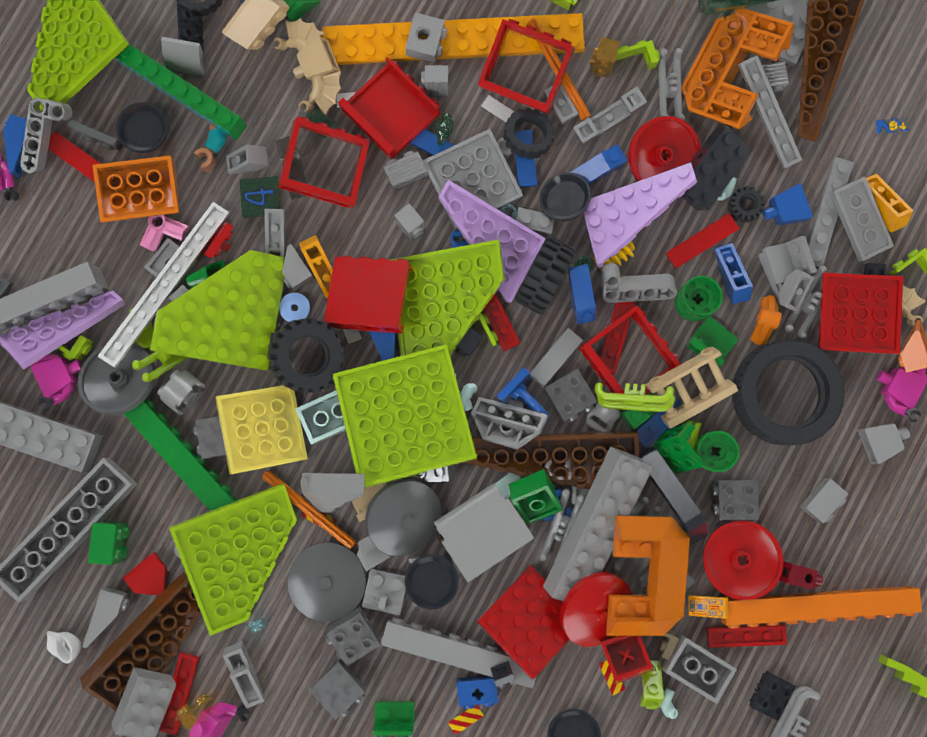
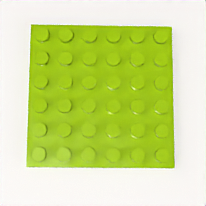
M447 344L333 374L356 474H364V488L477 459Z

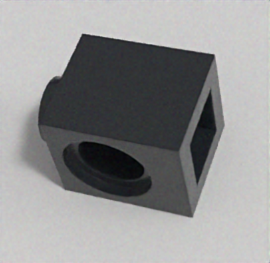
M469 328L456 346L457 349L455 351L463 357L466 355L470 357L483 336Z

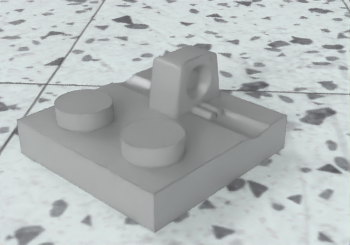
M371 568L362 607L400 615L406 591L404 585L405 575Z

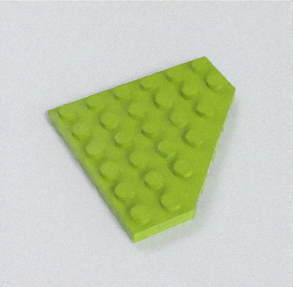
M47 0L46 7H43L41 15L42 30L38 32L36 47L38 48L37 56L33 58L31 73H33L32 83H28L27 91L32 99L43 98L67 103L129 45L100 0ZM40 103V105H39V108H40V111H41V112H42L43 109H44V106H43L42 103Z
M500 240L391 259H405L413 267V271H409L402 312L403 334L398 333L401 356L446 344L451 355L505 280Z
M249 250L159 309L156 313L150 350L268 371V347L271 333H275L284 284L283 279L285 278L282 273L285 257Z
M284 483L169 527L210 636L249 619L251 610L255 602L258 601L264 588L263 586L276 564L275 561L286 544L288 535L297 519Z

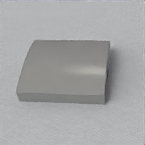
M162 37V53L168 70L204 77L205 68L202 63L203 51L200 43Z

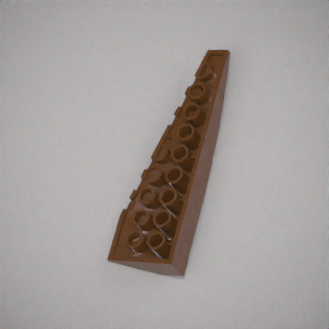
M635 430L539 434L519 449L486 441L482 437H472L477 459L462 463L510 472L525 477L545 470L552 482L590 490L610 447L639 458L638 432Z

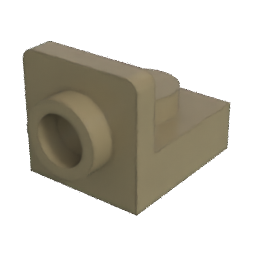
M671 629L664 635L666 639H663L658 647L660 656L667 660L670 659L679 641V638L675 636L676 632Z

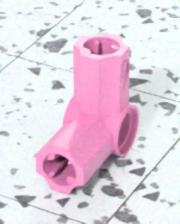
M164 215L151 216L148 219L149 225L140 246L157 252L164 234L184 241L189 233V226ZM159 219H163L162 225L156 227V222Z

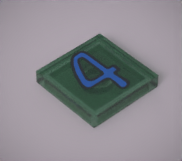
M277 176L239 180L243 218L265 216V209H280Z

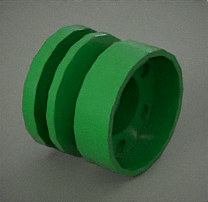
M695 276L680 287L675 296L674 304L678 314L685 320L692 322L701 321L720 307L723 298L722 289L711 277Z
M712 431L701 435L697 439L694 449L704 463L702 468L711 472H724L731 469L739 457V446L735 438L723 431ZM711 448H718L716 451L717 456L710 454L712 452Z

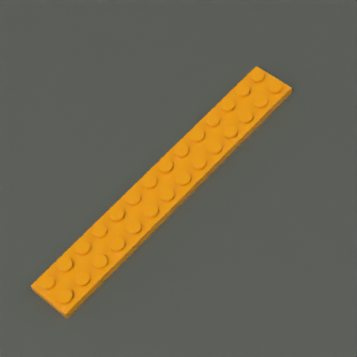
M582 13L445 20L447 34L445 40H441L440 45L443 46L442 53L436 60L488 57L502 19L508 21L509 18L520 22L519 25L526 27L528 21L536 18L543 31L553 34L554 39L559 41L562 38L572 42L571 45L575 48L574 52H584ZM412 22L322 26L323 38L328 40L338 65L386 62L387 57L392 62L394 60L396 62L422 60L406 56L405 47ZM509 30L499 56L543 54L536 40ZM421 35L419 37V39L425 40L428 38L426 35ZM553 47L556 53H566L565 51Z

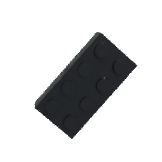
M728 126L715 128L689 162L692 165L697 183L690 189H687L682 197L697 211L709 210L753 150Z

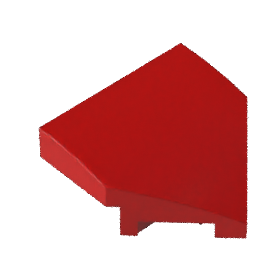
M153 552L126 574L123 579L134 593L160 595L166 589L167 576L170 571H167L166 565L158 554Z

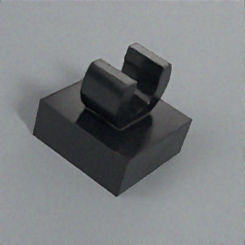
M864 264L865 275L886 276V264Z
M509 661L490 668L496 687L499 686L502 689L504 688L503 684L508 682L511 685L514 684L515 677Z

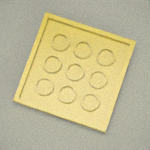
M282 385L215 397L230 475L308 459L300 418L296 412L298 407L294 390Z

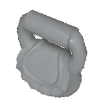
M597 402L595 408L587 414L586 423L596 432L611 431L615 421L620 417L621 411L619 409L603 408ZM595 415L604 421V423L608 424L607 428L602 427L591 417Z

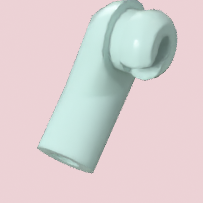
M474 383L466 384L460 393L464 411L473 409L470 398L473 393L477 392V386Z
M666 687L664 700L660 707L667 718L675 719L678 711L671 702L675 691Z

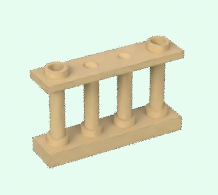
M709 347L702 350L701 354L661 376L652 378L646 384V388L650 392H657L658 396H662L666 393L664 387L674 382L683 403L676 408L672 406L661 416L663 422L670 429L738 391L736 384L729 379L724 380L715 360L722 354L716 348ZM707 363L717 381L716 386L707 389L698 368ZM689 373L692 374L700 391L699 395L690 399L681 380L683 376Z

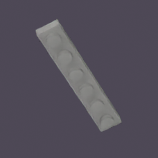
M758 55L738 64L748 90L758 95L755 106L782 168L785 169L801 161L800 153Z
M838 157L832 160L808 241L816 269L824 264L838 217L837 209L829 192L848 183L854 163Z

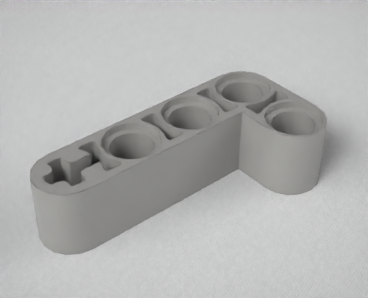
M34 98L30 101L21 156V167L25 172L35 173L45 169L52 120H69L72 117V109L68 104L43 98ZM40 103H42L43 106H44V109H43L42 112L40 111V108H39ZM60 107H61V109H62V111H63V114H62L61 117H60L59 114H58V109H59ZM38 122L41 124L40 130L37 129ZM35 141L38 143V149H37V150H36L35 147H34V142H35Z
M609 263L602 268L600 285L603 300L608 303L667 300L674 298L678 293L674 277L671 274L621 276L617 264Z

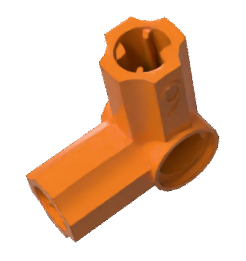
M768 295L767 297H762L760 301V311L750 336V340L756 345H766L773 329H777L782 314L778 312V301H776L775 296Z

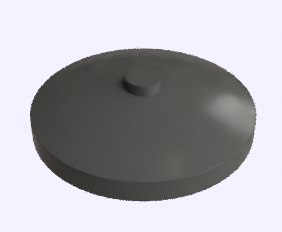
M135 343L116 368L98 357L106 345L94 351L84 362L78 377V390L82 400L94 411L104 415L123 414L136 408L149 395L155 379L150 382H144L142 375L145 372L150 373L154 371L155 365L153 362L140 370L133 369V361H141L149 356L141 346Z
M400 479L393 481L381 488L369 503L365 517L367 534L373 544L386 554L404 556L415 553L427 545L437 531L434 522L441 518L440 502L434 491L418 480Z
M334 542L317 543L302 551L294 560L288 575V590L294 605L304 615L318 621H335L352 612L362 600L366 588L365 569L357 555L344 545Z

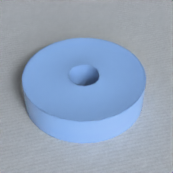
M290 293L281 300L279 310L281 316L290 322L298 319H307L311 312V306L304 295ZM294 305H298L297 311H292Z

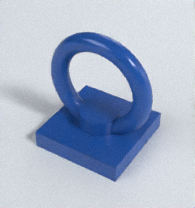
M525 368L497 394L498 400L501 403L508 404L512 399L516 401L520 399L531 411L546 414L549 418L547 411L527 392L528 388L525 385L531 380L530 372Z

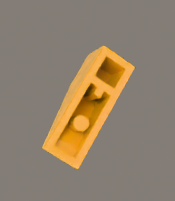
M877 173L867 177V183L886 228L892 233L907 226L914 210Z
M314 235L300 242L299 245L325 297L328 298L333 268L317 236Z

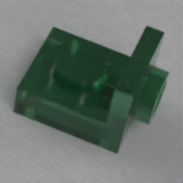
M317 109L312 112L309 111L305 116L310 119V122L316 124L318 122L329 125V128H333L336 123ZM319 134V135L322 136L323 138H327V137H328V136Z

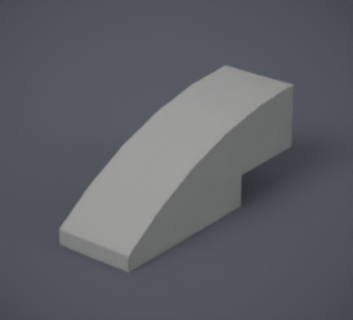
M567 328L530 372L531 378L544 387L583 340Z
M243 641L224 648L223 658L231 672L230 677L246 709L264 702L265 698L257 674Z

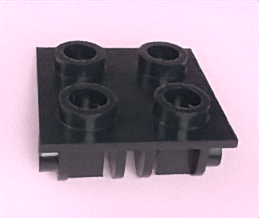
M177 3L178 40L200 43L204 52L202 16Z
M766 670L765 673H762L759 681L762 685L757 683V686L761 688L760 690L754 689L757 693L754 692L751 699H749V706L778 721L796 686Z

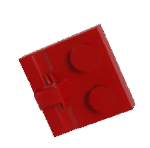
M227 222L223 223L202 254L212 259L213 256L217 257L222 249L228 252L231 245L227 242L234 233L231 231L233 226Z

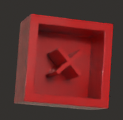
M617 636L601 642L616 684L653 671L641 636Z

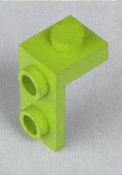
M642 40L633 46L628 47L625 45L618 48L615 61L643 53L648 70L656 68L660 55L659 51L655 50L652 40L647 42Z
M924 248L919 251L915 249L907 254L908 259L904 262L900 260L892 266L893 270L889 272L890 276L899 273L913 261H916L926 274L927 249Z
M480 313L473 324L480 321L494 348L497 346L496 341H498L494 330H489L487 325L490 322L486 314Z
M80 335L71 349L65 345H61L57 349L63 351L62 355L72 361L73 359L81 360L84 355L90 352L93 340Z
M650 660L653 671L642 675L643 693L640 697V706L647 709H657L664 700L661 661Z

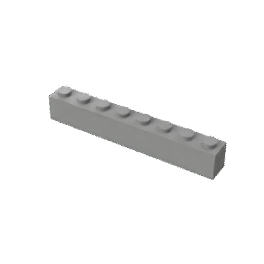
M396 617L387 621L381 642L383 646L493 677L491 667L509 661L515 677L514 683L529 688L534 687L536 677L534 680H531L507 653L498 650L497 646L491 644L482 646L473 639H468V641L461 640L460 636L449 633V636L441 634L442 631L435 628L426 630L417 623L405 624L403 623L404 620Z

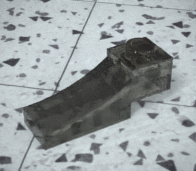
M289 136L275 140L282 165ZM296 142L288 179L307 184ZM289 191L292 200L305 197L304 195Z

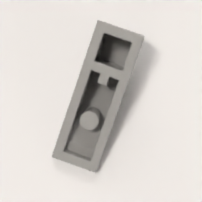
M109 587L101 589L83 648L92 646L127 610L130 603L128 599L129 593Z

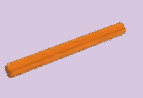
M536 18L528 21L527 25L535 27L537 29L536 32L544 33ZM537 41L557 77L562 64L552 46ZM566 72L561 84L578 111L580 119L585 120L590 116V112Z
M267 470L262 476V479L272 487L284 483L270 470ZM284 483L291 503L348 549L355 545L356 541Z

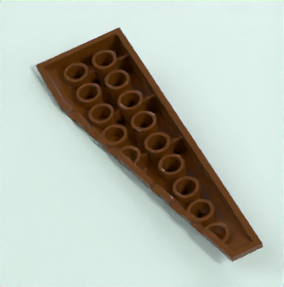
M808 0L797 137L814 142L818 139L864 0Z
M186 571L174 580L80 677L84 691L117 711L134 667L163 674L166 673L169 663L178 653L179 646L182 641H185L201 613Z

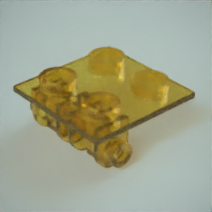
M204 693L195 699V704L191 706L186 704L178 709L175 722L180 720L184 728L191 729L196 721L193 711L211 700L212 693L209 695Z

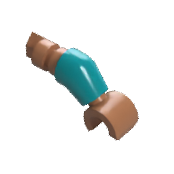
M213 125L209 126V137L204 145L206 148H200L194 152L200 159L204 156L208 157L207 161L201 164L203 172H210L215 168L216 159L213 154H217L226 144L227 135Z

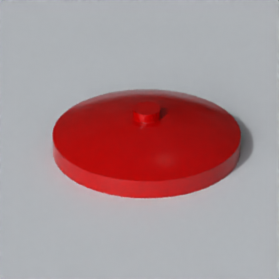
M661 116L648 120L637 129L629 145L628 162L632 175L638 182L688 164L701 148L698 136L689 124L677 117Z
M732 521L718 527L707 539L702 556L703 568L710 583L722 594L737 600H753L766 595L776 586L783 571V553L777 539L765 527L750 521Z
M609 572L594 573L581 579L570 589L561 606L560 624L562 630L572 642L583 647H594L601 645L603 641L615 637L606 635L609 595H632L627 583L619 576Z

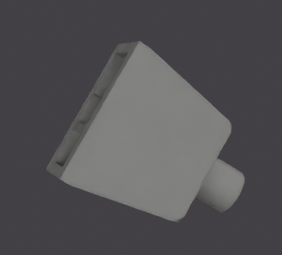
M894 423L857 430L871 464H880L903 451L905 447L902 440L910 438L909 430L906 427L897 429Z

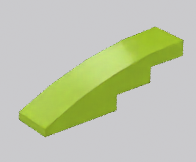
M882 654L880 655L878 662L896 669L895 677L911 683L910 691L927 698L926 677L906 665Z

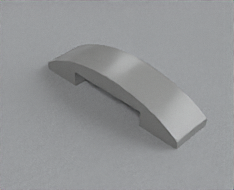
M635 87L621 96L620 100L592 118H587L573 127L581 142L583 144L587 143L631 116L643 107L647 101L638 87Z

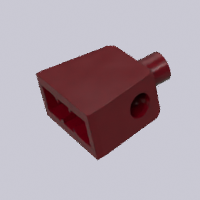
M783 561V571L779 581L811 590L815 586L820 587L823 584V576L818 575V570Z

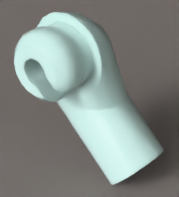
M736 177L731 179L717 200L721 201L732 195L737 181Z

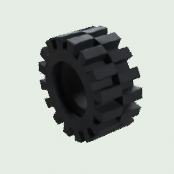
M745 186L744 188H739L730 196L727 204L729 205L728 212L731 211L730 215L736 217L734 220H741V223L747 221L748 223L762 214L765 208L763 207L765 201H762L764 196L763 194L759 195L761 192L759 189L755 191V187L749 188V186ZM742 198L750 199L753 203L752 210H742L739 204Z

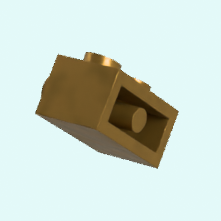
M601 37L598 47H594L589 64L593 66L591 73H595L599 77L610 76L620 41Z

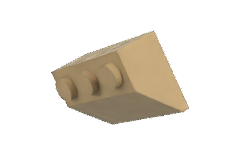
M245 0L222 33L246 49L257 50L264 45V40L267 36L274 32L278 22L285 18L286 12L290 7L284 0Z

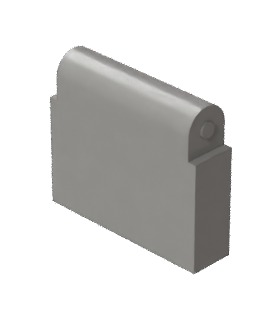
M491 484L434 522L437 527L436 529L444 538L441 540L442 544L467 582H470L534 539L507 497L503 498L499 489L494 484Z

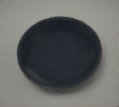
M147 102L129 105L120 113L116 122V134L119 141L124 147L135 153L154 151L162 145L168 133V122L164 113L157 106Z
M570 172L560 173L548 179L539 195V202L543 212L549 218L556 221H570L579 217L588 208L591 200V191L586 180L580 175Z
M429 554L421 556L411 563L405 574L404 585L408 597L414 604L423 609L435 610L446 606L453 600L458 590L459 578L454 565L449 560L440 555Z
M574 708L564 710L552 719L548 727L547 737H601V730L591 714Z

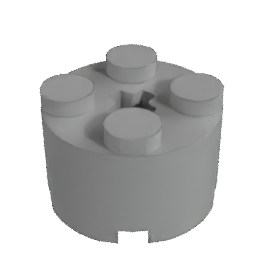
M175 370L171 374L168 383L159 389L158 395H160L161 401L179 415L185 414L183 410L186 408L191 410L198 403L203 395L201 389L205 388V385L187 370Z

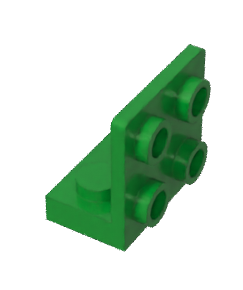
M708 316L685 345L697 355L701 354V351L706 348H716L722 354L715 359L718 367H721L725 362L723 360L724 357L737 343L738 338L711 316Z
M691 422L665 430L653 444L675 474L700 468L704 465L687 441L691 438L690 434L695 429Z
M375 701V724L372 735H377V737H389V735L409 737V735H413L414 701Z

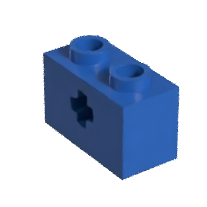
M484 675L457 678L459 707L463 706L464 709H471L475 705L483 704L484 707H491L495 703H499L497 687L493 677ZM475 689H479L480 696H476V693L472 692H475Z

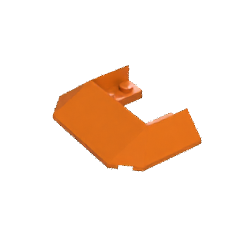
M745 8L737 9L735 13L725 18L723 16L716 19L681 87L689 112L739 130L752 120L749 113L758 95L757 93L731 85L739 71L738 64L744 61L748 52L777 61L783 49L789 51L794 23Z
M615 515L612 555L614 557L650 558L647 595H609L606 635L664 636L684 616L690 537L673 517Z

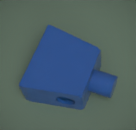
M801 183L774 196L769 200L770 207L762 211L764 219L774 218L777 226L802 223L813 217Z

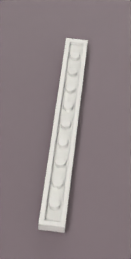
M215 202L210 205L100 352L99 358L114 368L118 366L157 311L162 307L230 215L228 211Z

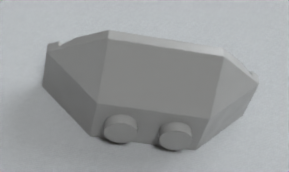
M482 397L478 398L471 412L483 440L514 449H519L538 436L548 418L546 414Z

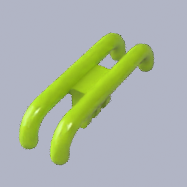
M156 351L141 361H133L132 367L135 370H140L159 359L163 364L162 366L150 373L145 372L142 375L144 382H150L190 357Z
M599 382L595 385L597 401L599 405L607 409L663 412L669 410L675 402V397L673 396L674 388L671 386L667 387L664 395L654 396L645 395L646 384H641V390H638V384H633V390H630V383H626L624 394L606 393L603 391L602 383Z

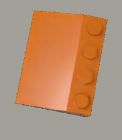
M171 156L92 165L101 223L179 213L175 160Z

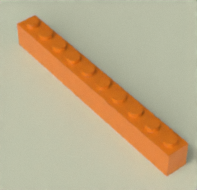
M902 586L770 595L753 600L728 598L729 618H721V623L726 626L728 625V628H740L742 624H747L748 627H758L759 623L775 626L779 625V622L785 621L786 624H798L800 620H805L806 623H816L818 619L834 622L837 621V618L856 620L858 616H863L864 619H875L876 615H883L886 618L895 617V614L915 616V613L922 612L920 588Z

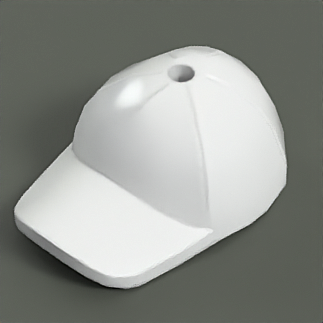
M46 632L47 650L64 663H70L78 656L82 644L75 635L69 632Z

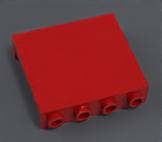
M387 57V64L350 99L346 101L342 98L338 104L341 110L390 159H393L441 114L439 103L434 98L430 99L426 95V90L421 85L417 86L410 74H404L401 71V66L395 60L392 62Z
M347 255L335 257L323 321L334 329L403 334L402 312L409 271H413V267L405 259L389 260L383 257L371 259L365 256L353 258Z

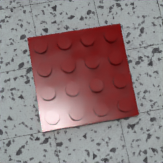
M822 273L818 348L826 351L900 354L904 276Z
M532 565L526 568L483 613L477 622L531 680H534L570 639L566 636L560 624V611L563 601L550 596L543 587L546 580Z

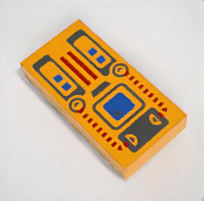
M688 596L689 616L729 618L727 597Z

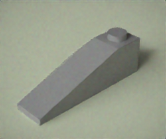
M302 473L300 482L302 493L320 512H333L335 508L342 507L346 502L353 501L364 495V474Z

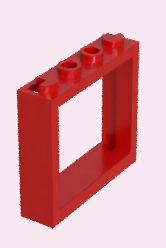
M509 18L507 21L502 19L477 85L549 114L575 48L571 45L572 42L563 38L561 41L556 40L551 33L544 31L541 34L536 32L537 29L530 25L523 27L519 25L520 22ZM509 30L566 52L546 104L489 82Z
M296 117L292 123L277 188L351 209L355 206L370 140H366L364 136L359 134H348L344 129L336 128L335 130L329 128V125L318 122L316 124L310 122V119L306 117ZM300 128L361 147L349 196L288 179Z
M637 305L630 307L578 347L611 393L624 394L625 391L591 346L630 316H632L668 365L657 376H661L680 365L677 359L678 356L671 353L668 349L667 341L664 338H660L657 334L656 326L652 322L649 323L645 317V311H642ZM646 388L645 395H647L648 393H650V391H649L647 388Z

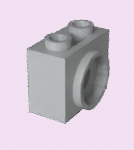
M415 12L405 47L406 56L435 63L436 58L440 57L443 46L440 45L441 40H445L447 34L445 20ZM421 35H426L428 37L425 40L419 39Z

